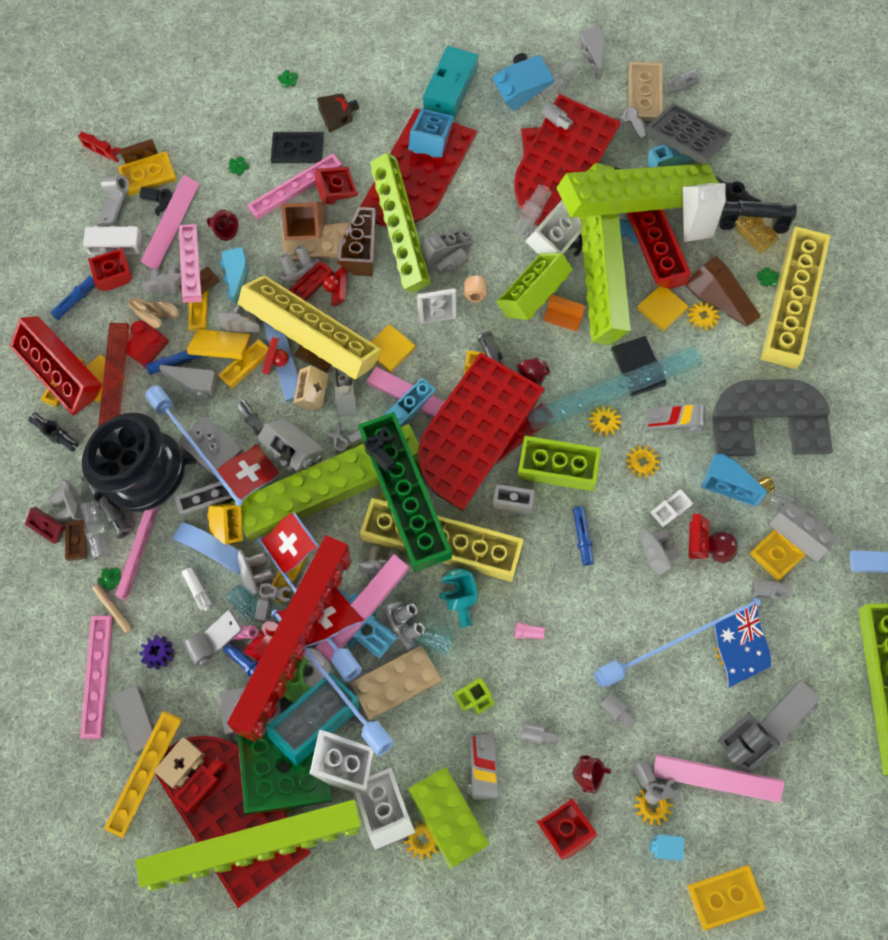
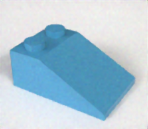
M541 55L505 67L492 77L504 101L513 111L555 82Z
M421 109L410 131L408 150L418 154H429L432 157H442L454 116Z
M715 454L701 484V488L755 507L758 506L767 493V490L735 460L730 459L724 454Z

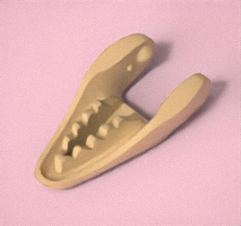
M131 298L127 301L129 307L142 321H145L154 328L162 326L159 318L169 317L175 319L179 316L177 308L168 302H150L137 298Z

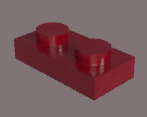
M37 507L30 508L25 525L53 544L59 543L65 525Z

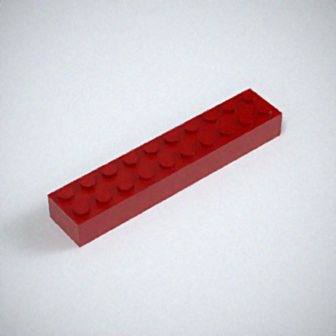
M325 535L227 722V725L233 732L256 743L259 738L264 736L267 730L265 725L268 719H272L277 710L276 704L279 699L284 697L287 690L285 686L288 680L293 679L298 660L302 661L306 653L305 647L308 642L313 640L315 636L314 629L317 623L320 624L325 615L323 611L326 605L330 606L334 598L333 592L335 588L340 587L343 580L341 576L344 570L347 571L351 565L352 560L348 544Z

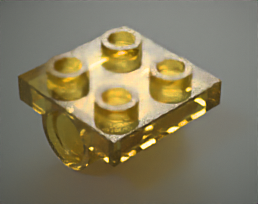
M741 217L734 223L736 225L735 230L746 241L748 240V243L759 254L779 240L776 232L772 228L767 227L764 224V220L760 217Z

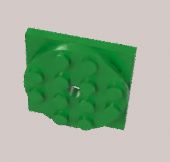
M267 730L264 736L258 739L257 743L237 734L245 815L271 811H291L304 806L332 802L330 785L310 774L314 751L296 766L268 738ZM282 762L290 765V769L286 773L278 770V765Z

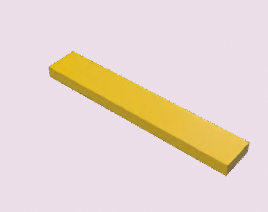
M163 710L104 830L121 838L125 836L156 774L154 770L162 762L183 720L182 718Z

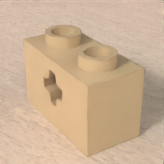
M313 366L300 369L293 404L308 411L322 408L325 401V390L328 385V374Z
M182 737L154 772L169 786L178 789L190 779L188 776L193 770L196 771L203 765V759L206 755L192 742ZM180 761H183L185 765L183 769L180 768Z

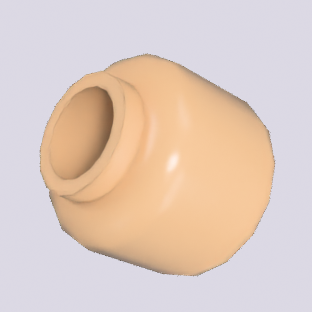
M477 275L468 277L464 282L465 298L475 303L484 300L487 296L486 280Z

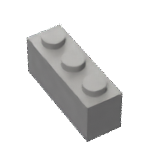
M221 482L175 496L180 515L184 517L208 510L209 506L234 501Z
M789 501L776 513L768 524L816 562L831 549L837 540L836 537Z
M801 680L786 693L760 724L778 743L785 744L792 737L790 732L794 727L798 729L806 721L803 719L807 713L811 715L819 707L817 702L821 698Z
M135 685L114 694L115 702H112L115 712L120 715L121 721H119V726L122 732L126 733L128 739L125 741L127 749L133 754L140 755L155 725L142 688Z

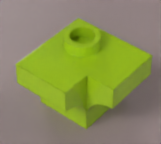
M477 677L452 693L463 712L472 707L476 714L479 715L495 704L491 697L492 694L481 677Z

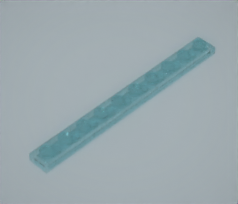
M695 346L534 409L527 416V420L533 431L542 429L699 366L703 360Z

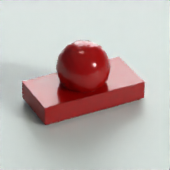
M344 267L338 269L334 275L325 277L322 283L325 291L332 293L331 306L337 307L345 300L348 270Z
M273 336L270 340L262 369L264 374H270L272 364L276 367H283L289 361L288 353L283 349H277L280 338Z

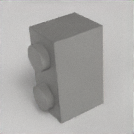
M496 484L493 510L531 516L535 490Z

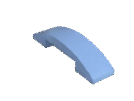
M185 522L180 524L172 539L210 557L237 574L240 572L237 562L239 550L229 544H223L213 535Z

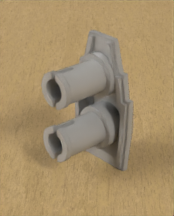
M300 245L295 248V251L301 263L294 265L290 253L282 254L279 258L285 271L279 274L278 278L284 281H298L320 259L310 258L306 246Z
M170 266L167 268L168 274L162 275L159 269H151L149 271L150 280L142 283L144 292L164 295L182 292L179 288L182 285L178 268Z
M234 304L230 312L217 311L220 328L228 332L249 334L261 332L260 324L256 322L258 317L251 312L246 317L242 316L241 314L244 310L238 304Z
M62 479L61 491L48 498L52 507L57 508L64 502L67 508L55 514V519L62 524L71 518L88 522L87 505L82 501L74 486L69 481Z
M645 527L639 532L649 565L661 576L672 567L670 561L678 559L680 553L676 547H671L664 551L661 544L670 540V534L667 530L651 534Z
M370 546L367 561L359 562L358 570L376 576L394 554L399 557L400 550L390 548L386 561L379 560L380 547Z
M241 550L238 551L237 562L240 568L242 588L252 598H255L258 592L257 586L273 582L272 573L270 570L253 575L250 569L267 563L264 552L246 557Z
M405 600L386 605L393 633H396L398 640H401L406 650L417 647L416 637L424 634L425 627L422 623H415L412 616H415L418 612L416 605L413 603L407 605Z

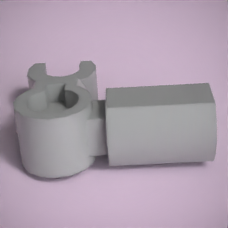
M629 107L621 113V117L613 118L621 122L618 130L623 128L625 122L627 124L632 122L631 125L640 139L647 135L644 133L646 125L642 118L638 117L639 111L636 107Z
M338 425L335 426L337 432L334 434L326 430L327 436L332 440L338 454L350 450L351 447L355 448L363 444L359 431L347 436L348 438L345 439Z
M269 583L262 584L259 588L261 600H258L254 620L262 623L268 621L272 604L270 602L271 599H280L283 603H290V598H284L283 594L285 592L292 593V588L283 587L278 589L277 586H272Z
M647 761L638 763L634 767L643 788L647 790L645 798L650 804H658L661 800L667 799V797L674 799L681 793L680 790L673 791L670 788L676 783L675 780H669L665 785L657 784Z

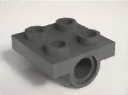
M750 712L718 739V742L725 748V753L730 760L737 766H742L747 773L752 771L780 746L777 740Z

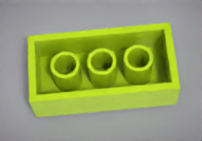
M540 253L499 297L496 304L507 318L529 320L535 315L539 307L546 303L548 297L557 291V287L569 277L573 269L563 253Z
M524 436L517 479L594 492L601 448Z
M446 767L408 788L407 792L449 869H452L490 845Z

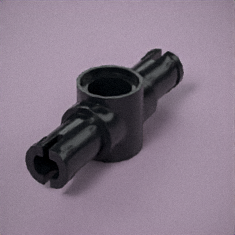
M716 177L719 183H725L727 201H762L748 194L743 183H727Z
M36 412L31 414L35 419L30 416L28 419L29 423L39 428L40 432L51 442L62 444L71 452L76 450L73 445L78 448L79 442L70 437L57 422L46 420Z

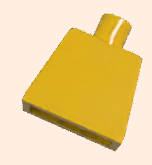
M235 503L209 506L207 518L209 520L210 533L223 544L243 541L241 506H237Z

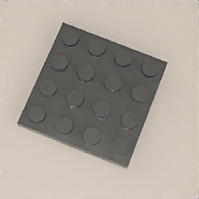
M675 103L653 120L644 132L652 139H657L667 147L674 148L680 154L689 156L695 162L704 165L719 152L732 136L730 132Z

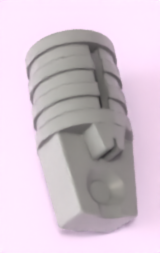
M695 69L677 75L667 81L669 92L683 90L698 84L699 75Z
M551 101L542 110L541 115L545 116L557 127L561 126L566 130L571 127L573 121L566 116L567 113Z
M459 248L449 254V256L444 257L442 262L436 265V270L440 275L448 271L452 272L464 263H467L469 261L464 250Z
M756 579L752 581V597L779 599L780 597L787 598L790 594V585L779 584L776 581Z
M613 692L599 704L612 716V719L617 724L621 721L629 729L635 723L628 714L630 710Z
M524 721L520 740L546 746V742L558 743L559 734L549 732L550 727L534 725Z

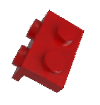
M700 513L692 514V521H690L688 558L691 560L709 558L710 521Z

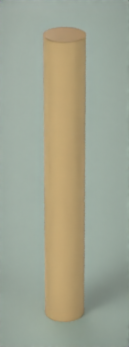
M99 584L95 585L92 589L125 634L131 632V626Z

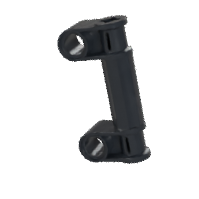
M725 199L719 219V227L723 230L733 229L739 216L772 218L773 232L783 234L788 232L796 217L797 205L742 200L734 202Z

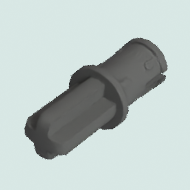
M246 400L239 402L238 409L244 416L245 423L250 425L256 436L259 435L264 426L260 422L258 414L254 413Z

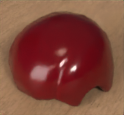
M720 531L713 533L709 537V553L714 561L727 563L736 557L738 543L732 534Z

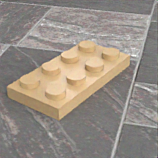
M629 62L628 108L636 107L639 111L638 117L642 118L643 121H653L663 113L662 63Z
M351 222L325 225L320 239L284 241V231L281 230L283 254L290 253L293 262H300L295 248L305 245L310 258H335L338 254V245L342 242L344 233L348 230Z
M421 645L350 683V687L359 699V703L367 719L370 721L435 686L442 680Z

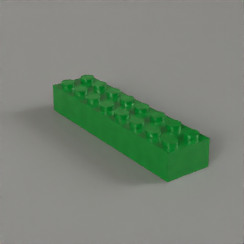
M392 412L359 424L358 430L363 444L367 438L374 437L375 435L378 436L380 430L384 427L388 428V432L384 435L385 437L394 435L393 442L384 444V447H382L396 462V466L391 471L386 473L373 459V456L368 455L413 571L416 573L452 559V551L396 414Z

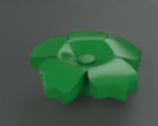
M285 70L277 78L281 86L289 87V84L291 86L296 85L298 75L294 72L290 74L289 70Z
M242 156L236 158V160L231 158L228 170L230 173L234 174L236 172L237 175H242L249 165L247 162H244L245 159Z
M765 267L762 272L757 273L756 277L761 281L760 285L763 287H768V285L773 287L776 286L779 275L778 272H771L770 267Z
M107 567L102 569V577L98 579V584L102 587L105 586L106 590L111 591L116 587L115 584L119 585L120 570L117 567L111 568V570Z

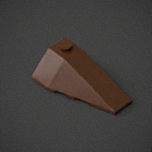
M358 207L348 230L344 233L342 242L338 245L337 263L355 276L373 277L376 208Z
M717 256L705 263L685 285L698 299L714 305L715 309H720L727 313L729 317L746 327L761 317L730 269Z

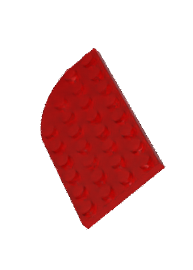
M561 94L558 95L554 104L567 113L566 116L573 121L571 127L567 130L561 126L557 127L553 122L545 118L515 173L514 193L516 201L524 215L537 226L543 222L562 200L556 187L565 174L587 172L595 163H600L621 123Z
M415 108L390 155L397 158L414 223L428 217L439 206L477 135V130L453 122L442 157H432L429 154H418L408 150L410 131L421 111ZM374 181L360 207L376 208L375 223L387 227Z
M480 352L421 436L418 450L421 474L432 492L461 511H464L544 393L545 388Z
M214 736L186 738L206 755L203 759V765L207 768L217 757L226 763L225 767L215 775L219 781L190 813H186L172 799L181 788H172L155 774L197 843L288 818L285 811L245 815L239 747L222 738ZM178 742L174 743L168 748L164 758L169 754V752L175 747V745ZM180 761V768L183 769L185 765L183 761ZM193 770V772L188 777L191 778L196 771ZM299 846L296 847V852L286 855L279 852L274 853L275 858L264 861L256 858L253 859V864L243 867H236V864L231 865L232 870L221 873L216 872L237 908H240L312 853L309 848L304 849Z

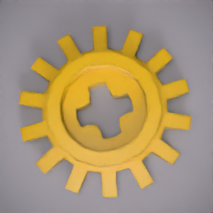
M699 301V306L694 303V308L688 309L692 312L687 314L688 317H692L688 322H694L693 328L698 325V330L701 331V328L704 327L705 331H708V326L714 329L713 323L716 325L719 323L716 320L720 319V316L716 315V313H719V310L712 311L715 306L712 305L708 308V302L703 306V303ZM706 312V316H709V318L701 319L699 314Z
M602 405L601 411L595 407L594 409L597 413L591 411L590 414L593 417L588 418V421H593V423L589 424V427H595L592 432L600 431L598 436H601L602 432L605 433L606 437H608V432L615 435L614 429L620 430L617 424L622 425V422L617 420L621 418V415H614L617 410L610 412L611 406L605 410L604 405ZM603 416H605L606 419H610L608 421V425H605V423L600 422Z
M641 445L638 446V451L632 448L633 454L627 453V456L631 459H626V462L631 463V465L627 466V469L634 468L631 472L632 474L638 471V477H641V474L644 473L645 477L648 478L647 472L654 475L655 473L652 469L658 470L659 467L655 466V464H660V461L655 460L659 455L652 454L654 449L652 448L651 451H647L648 446L646 445L644 450L641 449ZM645 457V461L648 464L640 466V462H637V460Z
M641 789L639 792L642 798L635 797L636 800L640 801V804H634V808L641 809V811L636 813L637 816L643 814L642 821L645 822L648 818L650 819L649 825L652 826L653 820H656L658 825H661V818L666 822L668 819L664 815L672 814L671 811L667 810L668 807H673V803H667L666 801L670 798L667 797V799L661 800L659 808H656V812H652V809L647 807L649 802H647L645 793Z
M416 820L414 821L416 825L414 828L415 833L407 836L409 840L403 841L404 844H410L406 851L413 850V858L418 853L420 854V860H423V854H427L428 859H430L431 855L429 852L438 853L434 848L436 845L423 820L422 825H419ZM425 833L429 842L420 846L419 841L416 840L417 836Z

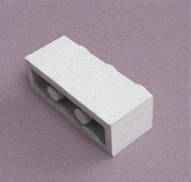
M85 227L83 247L88 255L105 254L121 247L125 254L141 253L142 234L138 227Z

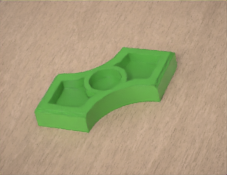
M303 658L302 661L298 660L295 666L296 673L293 679L288 680L285 686L287 690L284 696L292 703H295L310 690L304 680L305 667L309 662L306 658Z

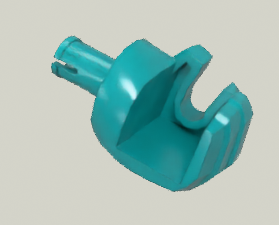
M454 568L442 575L441 583L454 584L455 589L450 592H440L439 598L447 601V610L457 611L460 628H465L473 625L469 608L477 604L478 591L470 571Z

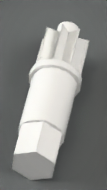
M191 567L185 569L182 574L199 609H204L205 612L209 611L212 603L206 591L203 589L194 570Z

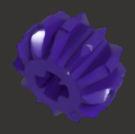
M154 635L153 640L148 637L146 639L148 644H141V647L144 648L143 651L139 652V655L143 657L141 662L147 664L149 669L154 667L156 670H160L161 665L166 668L168 666L166 663L167 659L173 661V658L169 656V654L175 653V650L171 648L173 643L167 641L165 636L160 638L158 635ZM156 649H159V650H158V653H159V654H158L157 656H155V654H156L155 650H156Z

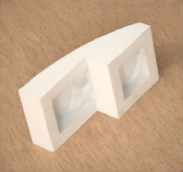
M680 489L650 513L664 528L693 506L694 503Z

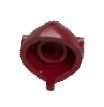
M221 209L212 217L207 218L208 227L212 228V231L220 240L229 241L236 236L239 224L236 215L231 211Z
M538 358L524 360L517 365V371L520 375L538 385H541L546 376L550 374L547 362Z
M589 755L580 756V762L574 767L572 776L582 787L583 792L596 794L605 773L610 774L611 769L606 768L598 758H591Z

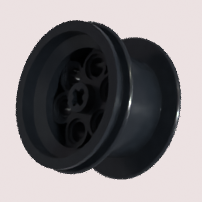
M125 413L106 421L91 435L82 455V472L86 481L93 488L106 492L109 500L116 506L132 512H143L160 506L175 493L184 476L185 458L177 442L171 436L162 433L158 424L151 417L142 413Z

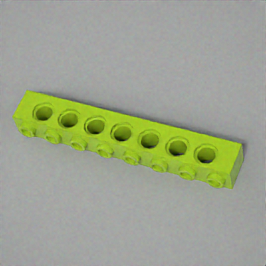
M385 153L370 162L371 174L375 179V189L379 194V203L383 209L384 221L389 231L388 237L393 246L392 252L396 257V267L400 272L401 285L405 290L414 293L431 285L397 158Z

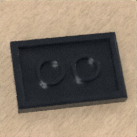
M273 132L271 163H318L322 160L324 133Z
M646 336L611 347V352L631 397L666 386L667 382Z

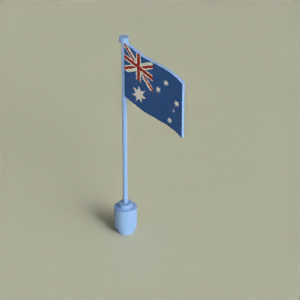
M758 597L754 598L753 602L625 665L621 662L618 663L616 660L597 668V671L594 672L595 679L601 688L611 686L625 679L626 668L714 626L717 646L726 669L728 688L771 667L770 651L760 626L757 606L761 605V601Z

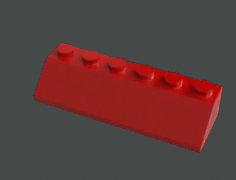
M664 210L626 213L656 285L668 289L687 285L691 272Z
M39 316L20 317L9 347L72 416L76 415L97 398L102 383Z

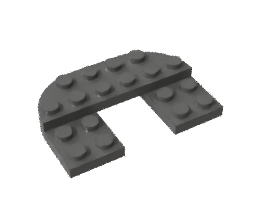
M766 379L737 382L729 386L721 394L713 410L712 419L716 454L755 456L756 447L752 418L788 417L793 455L831 454L833 448L828 415L830 414L828 403L816 388L800 380Z

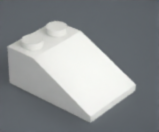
M707 183L683 187L684 242L713 238L725 204V183Z
M561 200L525 242L538 254H564L581 233V221L579 217H570L563 200Z
M455 288L417 295V308L421 324L456 318Z
M319 730L310 774L335 788L350 793L366 791L373 750L366 745Z
M392 768L369 776L366 791L355 792L368 836L376 850L414 834L415 830Z

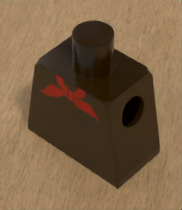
M342 93L317 98L318 109L329 133L352 122L351 112L359 110L357 100L347 102Z

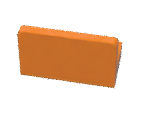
M551 294L543 321L577 332L586 306Z

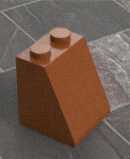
M326 201L281 204L284 241L321 238L327 220Z

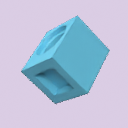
M654 835V839L650 841V852L654 853L653 858L683 861L684 837Z

